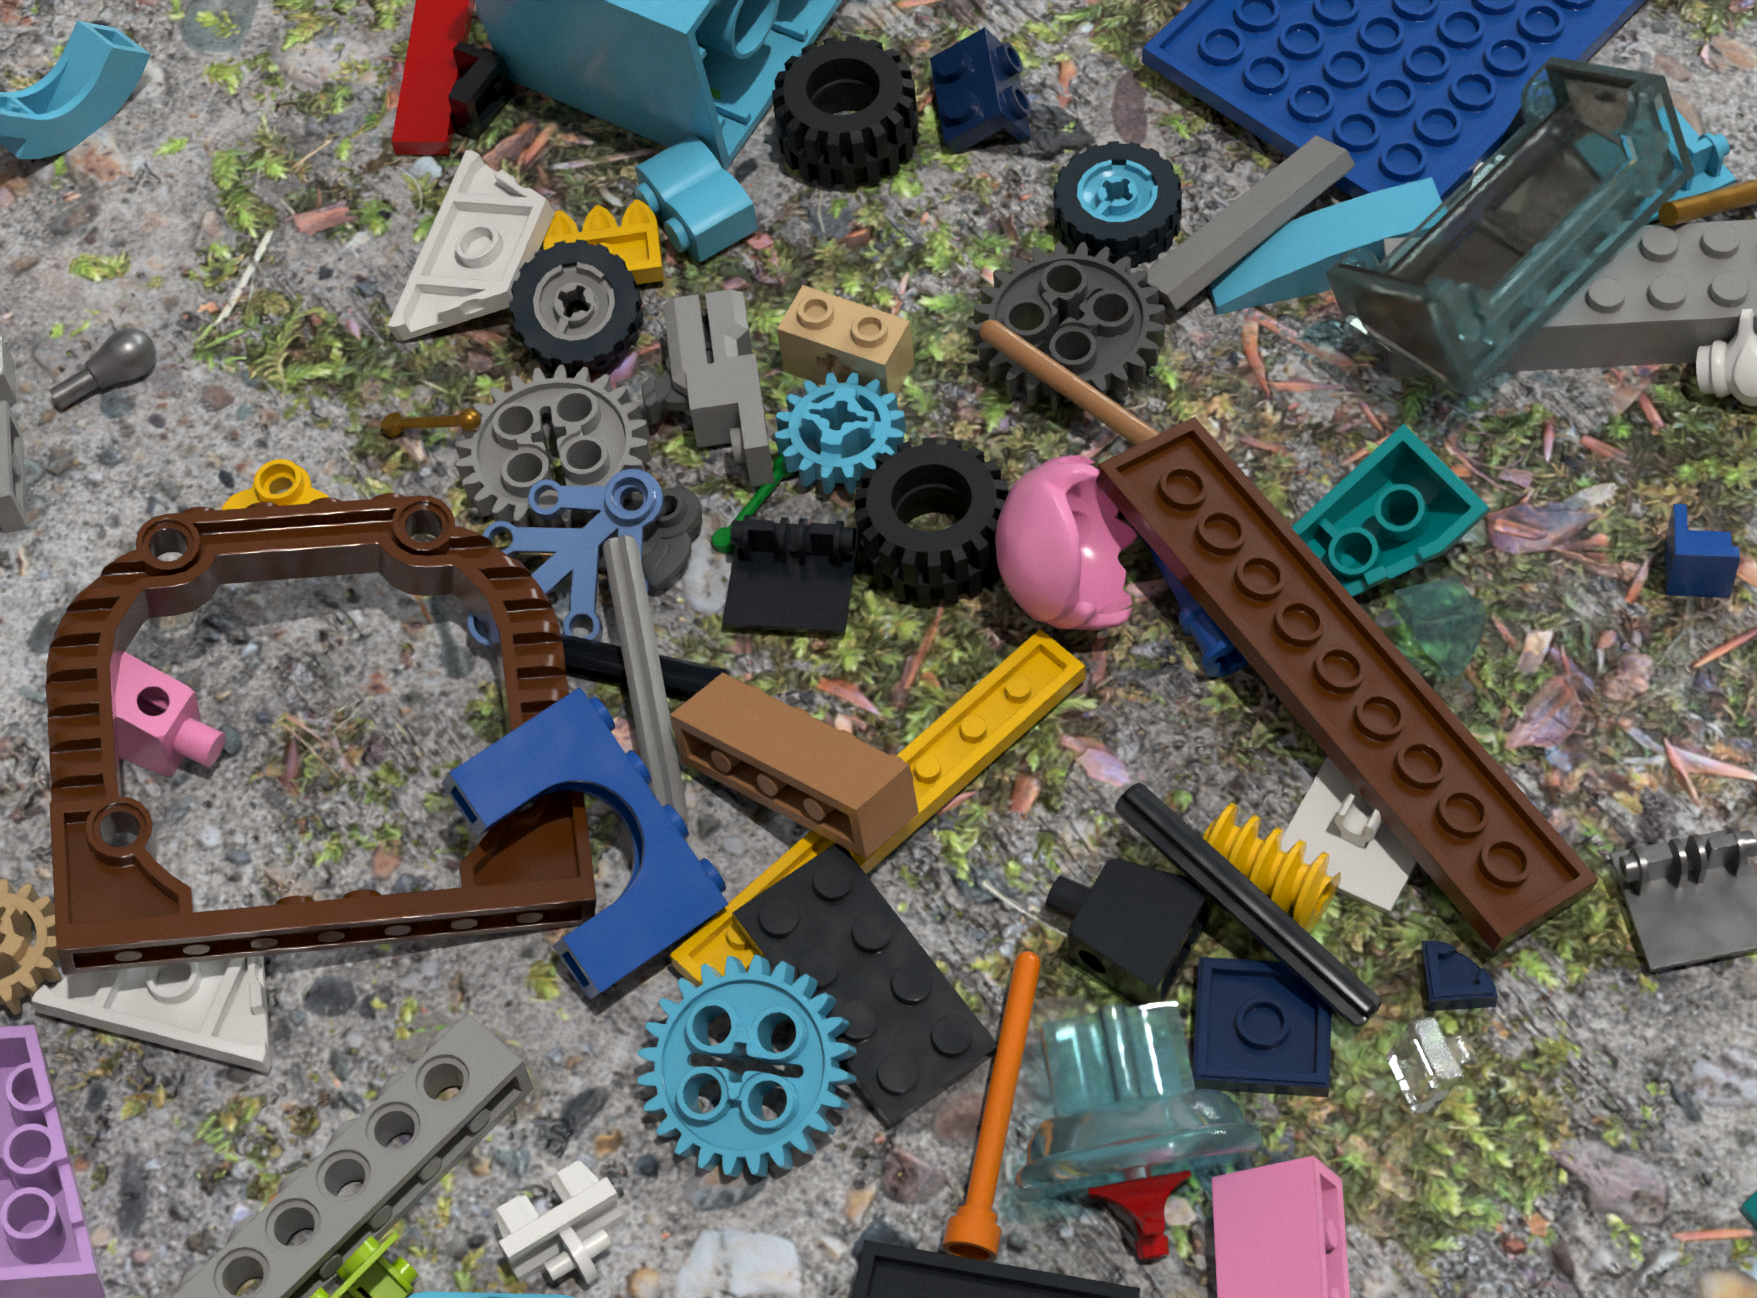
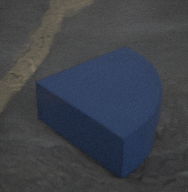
M1422 941L1420 953L1428 1011L1496 1007L1498 999L1497 990L1490 974L1484 968H1480L1471 959L1457 952L1456 947L1448 943Z

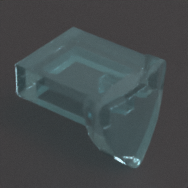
M1455 576L1395 590L1398 614L1409 626L1418 644L1440 667L1455 676L1460 675L1471 661L1483 633L1486 606L1479 598H1473Z

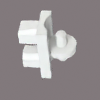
M576 1160L556 1172L550 1180L553 1190L561 1201L560 1205L539 1217L528 1197L523 1195L514 1197L494 1211L503 1238L498 1242L509 1267L519 1283L544 1268L553 1281L575 1268L586 1284L599 1278L591 1258L613 1246L606 1231L625 1220L626 1216L618 1202V1194L607 1176L599 1181L581 1161Z

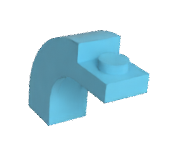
M77 21L60 59L45 77L26 89L16 92H0V144L18 159H41L57 155L77 146L110 121L120 110L136 87L151 54L115 27Z

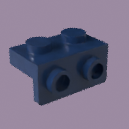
M984 27L930 58L944 142L956 154L961 153L1002 129L1008 131L1020 143L1031 138L1027 118L1031 114V106L1026 94L1022 90L1019 73L1023 71V65L1019 54L1009 42H1000Z

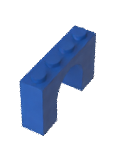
M579 687L450 771L441 784L477 837H480L539 797L561 791L580 792L593 796L611 807L621 818L629 833L633 849L632 871L624 891L613 904L552 946L590 1000L729 904L722 895L726 890V885L718 870L706 858L699 861L685 841L689 837V831L681 816L669 804L662 807L648 787L652 783V777L644 762L632 750L625 753L611 733L615 729V723L607 708L595 696L588 699L581 687Z

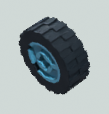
M1119 141L1108 142L1106 145L1097 146L1096 144L1087 147V151L1081 154L1076 153L1072 156L1066 167L1062 166L1058 173V182L1054 183L1053 190L1055 229H1058V238L1062 244L1068 247L1070 254H1075L1081 242H1086L1088 256L1093 257L1104 247L1110 248V262L1112 264L1128 256L1131 258L1132 269L1139 267V264L1148 261V263H1151L1158 259L1160 253L1163 251L1167 252L1173 245V238L1175 236L1178 237L1182 212L1181 181L1179 175L1174 173L1172 163L1168 159L1164 160L1160 157L1158 151L1152 148L1140 147L1138 143L1129 142V144H1122Z

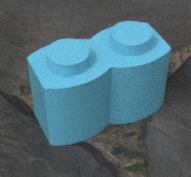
M691 135L635 166L639 183L638 186L634 187L635 197L649 206L653 213L664 223L666 235L678 252L682 253L687 250L694 259L702 262L758 230L752 200L739 182L721 167L709 148L696 136Z

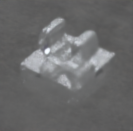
M1435 1017L1411 1021L1386 1055L1413 1114L1437 1110L1455 1085L1464 1078L1460 1066L1469 1065L1478 1060L1467 1035H1456L1445 1039Z

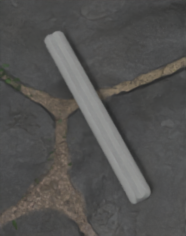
M630 535L609 538L604 542L603 551L641 760L652 777V783L648 787L661 806L671 805L687 826L689 816L639 546L635 538Z

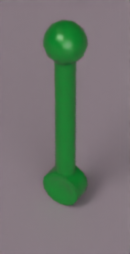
M783 455L777 457L773 462L775 483L762 485L734 520L743 521L745 515L753 516L782 478H788L795 473H787L784 467ZM732 523L728 527L717 529L712 535V542L719 553L727 554L735 550V545L731 544L730 539Z

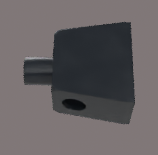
M1115 858L1105 863L1092 888L1063 875L1058 876L1047 896L1045 911L1072 923L1067 934L1069 959L1076 966L1148 1014L1157 1017L1212 916V899L1185 876Z

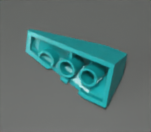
M1403 423L1292 526V529L1347 592L1354 597L1445 554L1491 510Z

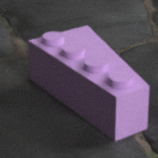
M35 1025L0 1027V1298H107L47 1058Z

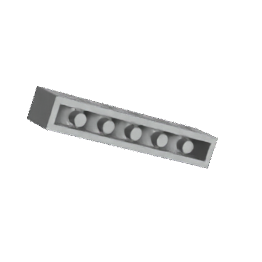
M468 1012L454 1026H447L441 1029L431 1039L426 1048V1053L406 1072H400L392 1076L380 1089L377 1100L357 1119H351L343 1123L331 1136L328 1147L307 1167H301L293 1171L281 1184L278 1195L257 1215H252L242 1220L230 1233L227 1244L210 1261L194 1267L181 1279L176 1288V1293L171 1298H309L320 1286L327 1292L340 1279L335 1272L371 1235L379 1241L534 1089L524 1061ZM446 1087H462L460 1092L449 1100H434L437 1094ZM405 1132L414 1133L410 1141L402 1147L386 1148L387 1143L395 1135ZM352 1180L364 1181L362 1187L353 1195L347 1197L336 1196L339 1189L347 1182ZM303 1228H314L312 1235L304 1243L297 1246H286L289 1238L296 1231ZM252 1277H263L262 1283L254 1292L245 1296H236L237 1289L244 1281Z

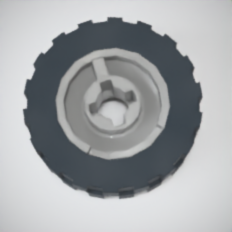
M564 240L554 243V246L544 250L542 248L534 254L535 257L529 263L525 262L519 270L520 276L517 281L514 280L511 288L513 299L509 302L510 314L514 320L513 325L528 354H532L537 363L545 369L550 367L556 371L559 365H564L566 374H577L583 367H587L589 373L597 371L602 373L609 370V366L618 361L620 363L627 356V351L631 345L635 346L639 338L638 329L639 326H643L644 317L641 309L643 303L637 283L631 270L628 271L625 261L618 254L615 256L611 254L607 247L599 243L597 246L588 244L587 240H576L573 243H565ZM581 300L587 304L589 309L587 312L580 310L579 312H574L571 318L568 317L566 310L571 302Z

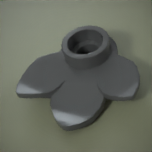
M672 487L662 491L664 497L662 511L654 523L644 528L642 568L646 579L654 589H658L670 581L686 564L692 552L691 540L699 533L702 527V504L693 491L684 487ZM637 493L634 500L624 499V509L629 511L639 509L644 502V495ZM618 531L611 538L618 537ZM603 545L599 551L598 569L600 572L607 571Z

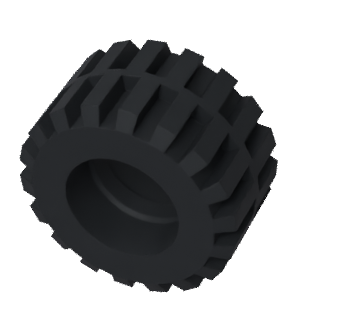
M847 36L846 41H836L835 37L823 39V45L816 47L810 44L802 48L801 57L791 56L784 63L785 71L778 72L774 80L775 90H772V99L781 154H785L786 163L792 170L799 169L801 178L808 182L819 179L821 187L833 189L835 184H844V189L849 190L857 189L856 184L867 182L868 186L880 183L881 175L893 176L900 170L899 161L908 162L913 155V145L918 142V116L912 71L907 62L901 63L899 53L892 48L883 51L882 43L871 39L867 43L860 42V37ZM842 111H858L852 114L834 115Z
M935 437L922 438L923 445L912 447L910 442L907 441L897 445V454L893 456L884 452L875 459L876 470L866 469L860 478L862 488L856 489L854 499L859 548L867 573L874 574L875 584L883 591L893 586L894 598L907 602L913 596L918 598L919 606L932 607L933 599H944L945 606L958 603V595L966 593L970 598L982 592V581L993 584L1000 576L997 565L995 535L997 521L1009 490L1006 480H1001L1000 468L994 461L985 463L984 452L973 446L965 451L962 450V442L958 440L948 439L946 445L936 444ZM928 513H947L961 519L953 526L938 531H921L907 526L913 519Z

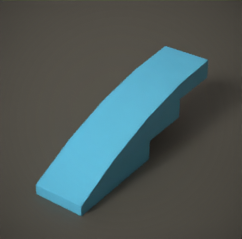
M1432 177L1371 192L1311 212L1285 223L1207 287L1217 315L1331 291L1332 276L1381 266L1383 241L1385 238L1448 235L1449 219Z

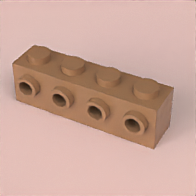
M721 673L670 714L682 763L865 859L919 814L913 785V774L909 764L905 763L895 754H887L857 739L846 730H838L812 717L802 708L792 707L765 694L755 685H747L725 673Z

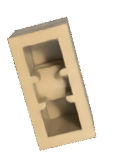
M802 285L777 328L783 371L822 385H826L827 373L833 372L838 383H846L849 375L855 372L858 373L860 386L865 387L869 382L877 379L881 384L882 396L893 392L897 396L914 365L910 320Z

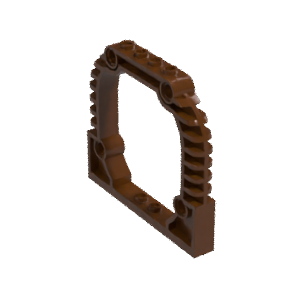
M384 493L365 500L341 501L337 498L325 497L313 500L309 504L279 506L271 502H258L241 509L214 510L209 507H192L182 513L155 516L145 522L138 531L135 544L136 550L130 551L106 565L101 572V576L86 589L79 592L68 605L66 613L54 632L46 665L52 801L50 802L56 948L63 975L582 925L595 916L597 898L584 793L561 791L544 795L530 803L532 806L529 809L514 813L490 829L479 844L459 863V888L381 895L380 892L375 890L361 889L348 892L341 899L315 901L311 897L299 895L282 898L275 905L195 912L191 887L171 875L156 861L157 844L150 812L141 802L130 797H121L115 691L121 656L143 623L149 618L176 616L195 611L211 600L220 584L379 572L392 587L407 594L422 596L453 594L487 628L499 663L507 734L568 695L560 627L548 596L532 577L530 571L520 561L493 547L489 538L472 530L455 526L452 510L443 501L431 496L405 497L398 493ZM421 533L436 537L429 542H418L411 539L414 535ZM168 552H176L183 555L173 561L157 559L162 554ZM127 832L137 836L136 840L128 846L112 847L106 844L108 839L117 833Z

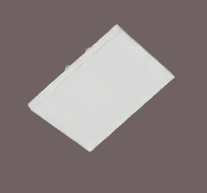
M1326 757L1283 834L1280 850L1287 852L1298 840L1305 841L1307 846L1303 862L1308 865L1324 851L1330 855L1327 875L1333 877L1338 872L1341 873L1340 884L1336 892L1390 916L1418 862L1382 821L1379 811L1377 809L1374 811L1333 761Z

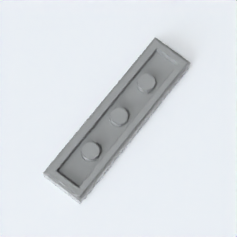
M1317 135L1314 136L1147 271V286L1158 287L1159 301L1175 310H1179L1350 172L1355 164L1348 150Z

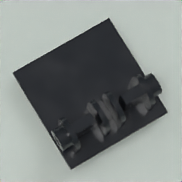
M745 515L743 521L733 520L730 539L731 544L735 545L724 610L723 627L845 635L859 543L857 528L845 527L844 521L837 520L835 524L811 523V525H808L807 518H800L798 524H790L789 517H782L780 523H775L773 520L753 519L752 515Z

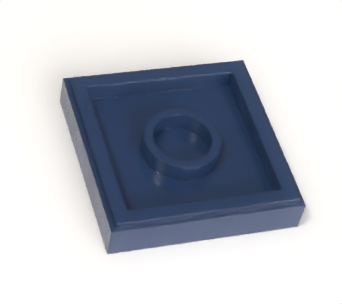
M1199 957L1192 1089L1328 1097L1332 1008L1281 962Z

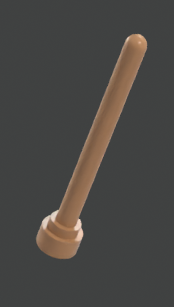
M987 320L981 325L980 336L986 343L1135 446L1160 434L1150 425L997 320Z

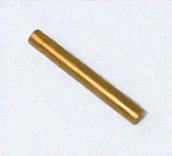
M1757 179L1665 202L1659 208V219L1664 225L1673 226L1756 204Z

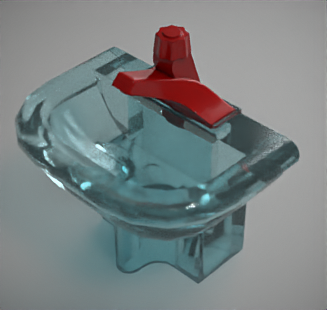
M1177 1000L1136 1007H1125V1004L1122 1003L1100 1007L1097 1011L1088 1015L1041 1023L1039 1038L1054 1117L1044 1120L1031 1134L1024 1156V1166L1018 1170L1014 1180V1196L1023 1203H1031L1083 1193L1084 1198L1088 1197L1106 1201L1115 1205L1133 1219L1138 1239L1134 1244L1139 1260L1150 1261L1169 1255L1168 1236L1163 1235L1165 1231L1164 1207L1169 1194L1183 1182L1192 1179L1195 1173L1249 1163L1263 1147L1264 1136L1255 1125L1246 1123L1242 1111L1228 1095L1213 1089H1195Z

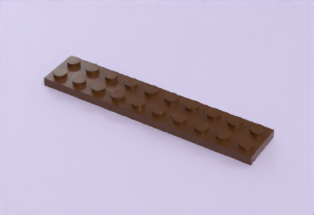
M1196 417L1184 421L1098 464L1099 475L1095 482L1374 811L1375 809L1379 811L1382 821L1493 952L1592 891L1599 880Z

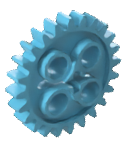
M754 955L747 973L740 959L734 956H727L725 976H721L714 967L705 963L701 965L703 985L698 987L692 982L680 978L678 985L684 999L677 1004L671 1000L661 998L658 1003L669 1018L665 1024L647 1022L645 1028L659 1038L657 1047L638 1050V1056L654 1063V1071L637 1078L638 1084L657 1089L658 1095L650 1099L643 1106L644 1110L652 1114H667V1117L657 1128V1134L668 1139L681 1134L674 1152L689 1158L700 1149L698 1167L713 1171L722 1158L724 1174L739 1178L746 1160L752 1175L766 1177L769 1157H772L773 1161L780 1168L789 1170L793 1168L792 1147L795 1146L802 1152L812 1156L817 1152L810 1136L814 1129L831 1135L836 1132L832 1123L825 1116L828 1109L848 1110L850 1106L843 1098L835 1094L837 1085H847L856 1082V1076L839 1069V1061L855 1055L856 1048L849 1044L836 1042L835 1039L850 1024L842 1017L826 1018V1015L836 1004V999L827 993L812 998L818 981L808 974H804L793 983L795 967L784 961H781L771 974L769 960L760 955ZM727 1012L731 1019L729 1035L718 1045H711L707 1032L709 1024L715 1016ZM792 1019L796 1026L794 1043L789 1049L776 1053L771 1042L773 1030L782 1021ZM695 1054L744 1062L749 1061L750 1057H753L770 1065L802 1066L803 1075L799 1078H792L759 1071H745L741 1075L723 1067H694L691 1065V1058ZM717 1079L722 1093L720 1102L714 1110L703 1113L698 1105L700 1089L705 1083ZM782 1086L787 1095L785 1110L780 1117L767 1121L762 1112L764 1097L771 1089Z

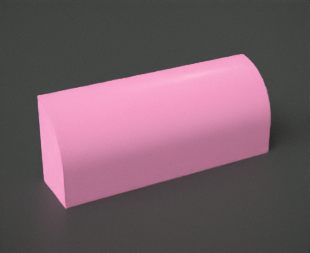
M1313 1155L1211 1177L1217 1298H1350L1342 1179Z

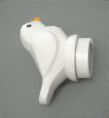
M1742 309L1738 330L1729 343L1716 340L1712 345L1698 347L1696 374L1701 394H1716L1719 398L1732 394L1742 404L1749 406L1757 405V335L1753 329V309Z

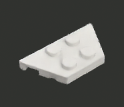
M466 150L387 327L396 340L405 341L509 308V302L513 299L511 293L513 282L518 280L520 276L519 270L524 263H529L535 257L534 254L539 251L555 214L548 200L529 187H520L517 180L502 169L497 172L486 165L481 156L475 151Z
M263 956L68 974L51 990L43 985L34 993L31 1000L38 1013L266 1073L269 1072L272 1065Z

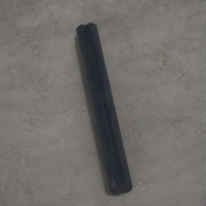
M1136 783L1121 795L1114 807L1116 813L1346 1022L1358 1029L1374 1016L1382 1004L1380 997L1145 785Z

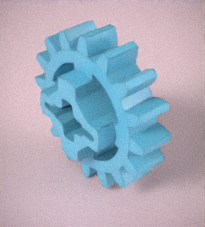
M831 372L826 375V385L819 388L812 381H805V396L803 398L798 395L788 394L786 397L788 412H777L776 415L778 432L775 433L778 454L783 455L784 467L787 473L799 470L801 485L804 487L819 479L822 480L824 494H830L836 483H844L847 492L852 494L856 490V481L860 480L866 469L876 470V458L884 452L891 456L897 454V445L905 443L904 411H898L897 396L894 392L882 396L879 380L874 379L863 387L859 385L858 373L852 372L847 378L846 383H838L836 376Z

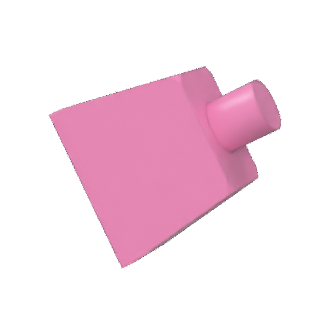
M126 652L123 653L115 691L119 758L163 776L175 774L185 757L206 767H211L218 759L224 747L226 734L202 723L196 693L180 681Z

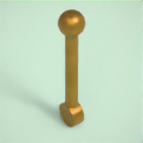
M471 408L462 410L459 415L403 418L399 412H392L384 417L380 426L388 437L397 436L403 430L460 427L464 431L472 432L480 426L481 417L475 409Z

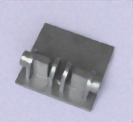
M1737 826L1728 827L1726 830L1702 835L1694 834L1689 835L1687 838H1674L1667 842L1642 847L1634 846L1628 850L1610 853L1609 857L1649 972L1757 950V877L1749 858L1757 855V843L1751 830L1741 832Z

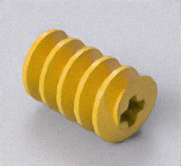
M1231 802L1214 819L1202 838L1290 917L1293 915V920L1310 933L1330 905L1340 884L1341 873L1338 872L1333 877L1327 875L1330 855L1324 851L1310 865L1304 863L1307 843L1301 839L1287 852L1280 850L1284 831L1279 827H1276L1264 840L1258 838L1261 818L1255 814L1241 828L1236 826L1235 822L1239 807Z

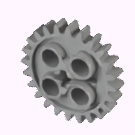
M559 365L554 377L545 379L539 367L534 368L533 381L527 384L518 376L513 375L511 376L513 390L508 393L492 387L490 392L494 403L491 406L483 403H475L473 405V408L480 414V426L472 432L463 430L465 439L456 441L455 444L460 458L455 463L468 501H475L481 517L493 514L495 521L511 523L514 520L516 527H532L536 525L542 528H554V526L562 525L563 528H575V522L583 520L587 524L597 513L594 511L566 510L560 517L546 520L539 517L530 507L528 502L530 488L536 482L543 479L555 481L541 419L544 413H551L566 486H605L612 476L623 470L639 469L645 471L643 463L649 462L652 459L648 444L651 439L647 422L643 419L639 402H630L627 388L621 386L613 390L610 376L604 374L592 384L587 367H583L574 379L568 378L564 365ZM554 490L543 492L538 499V506L543 509L553 507L557 503L558 493ZM629 493L625 500H634L635 493Z

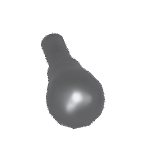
M122 328L115 331L105 340L96 354L85 362V368L49 390L50 394L62 410L97 387L104 389L115 383L130 381L144 376L152 369L156 360V348L153 340L144 331L137 328Z

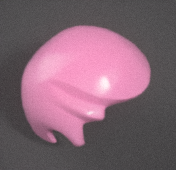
M1080 455L1061 456L1048 460L1030 470L1015 482L1007 495L997 521L995 546L997 565L1003 582L1013 599L1027 615L1035 621L1046 623L1058 629L1095 631L1124 624L1132 613V608L1126 609L1133 603L1131 595L1123 590L1126 570L1120 564L1118 555L1121 550L1128 547L1137 538V532L1118 519L1119 509L1095 482L1099 475V470L1089 465L1095 462Z

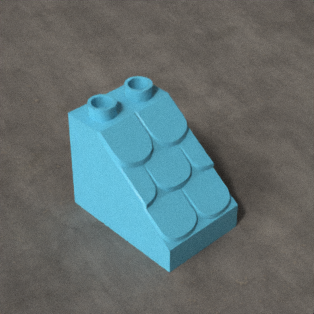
M475 0L478 19L484 24L493 51L504 58L509 80L668 148L694 135L709 148L721 167L726 170L773 103L772 90H775L774 80L778 72L785 71L784 63L791 56H802L801 49L815 42L843 0ZM710 88L720 91L721 100L712 97Z

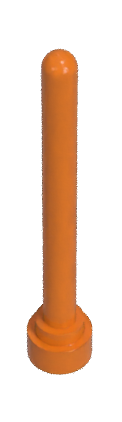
M1031 951L1021 952L1014 961L965 1205L959 1206L956 1216H952L947 1220L942 1249L949 1255L993 1262L997 1259L1002 1230L996 1225L998 1216L992 1211L1041 967L1039 957Z

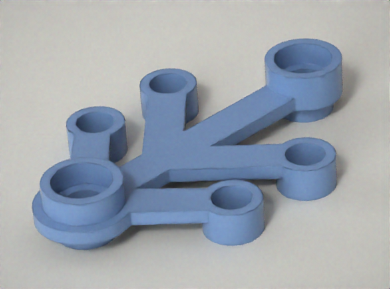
M627 469L618 472L611 477L605 486H561L554 480L543 479L536 482L530 488L528 493L529 505L543 519H556L566 510L599 512L583 528L515 527L507 521H495L483 533V536L489 538L493 546V540L498 533L503 531L511 532L513 536L511 545L505 550H500L511 558H515L519 553H553L545 563L531 574L546 595H549L572 573L570 612L563 622V631L566 635L574 636V624L582 618H589L593 621V630L588 636L584 637L585 639L600 641L603 635V624L596 615L599 551L606 540L611 538L617 531L618 537L622 535L633 536L639 546L642 562L644 528L654 523L659 517L663 508L664 497L656 479L649 473L639 469ZM547 490L556 491L558 493V500L553 507L543 509L538 506V499L543 492ZM629 493H642L644 495V502L639 509L634 511L624 509L623 502ZM644 576L645 584H646V589H647V594H648L649 585H648L647 579H646L645 576ZM470 610L468 628L471 635L484 647L493 649L487 628Z

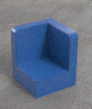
M1673 504L1664 541L1666 595L1730 598L1740 562V549L1737 546H1732L1731 532L1688 530L1687 504Z

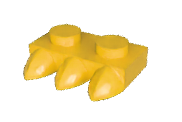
M637 199L628 206L620 227L617 226L615 218L606 208L596 205L586 216L582 232L578 231L577 225L568 214L561 210L555 212L543 240L544 250L553 247L554 243L564 240L565 243L587 240L588 244L596 246L599 243L607 247L611 254L614 256L618 254L625 261L628 271L631 270L637 284L665 281L657 220L653 211L644 202Z

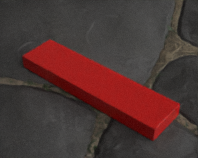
M416 0L391 141L395 155H450L455 119L448 95L451 93L454 83L460 78L453 48L459 41L468 43L475 0Z

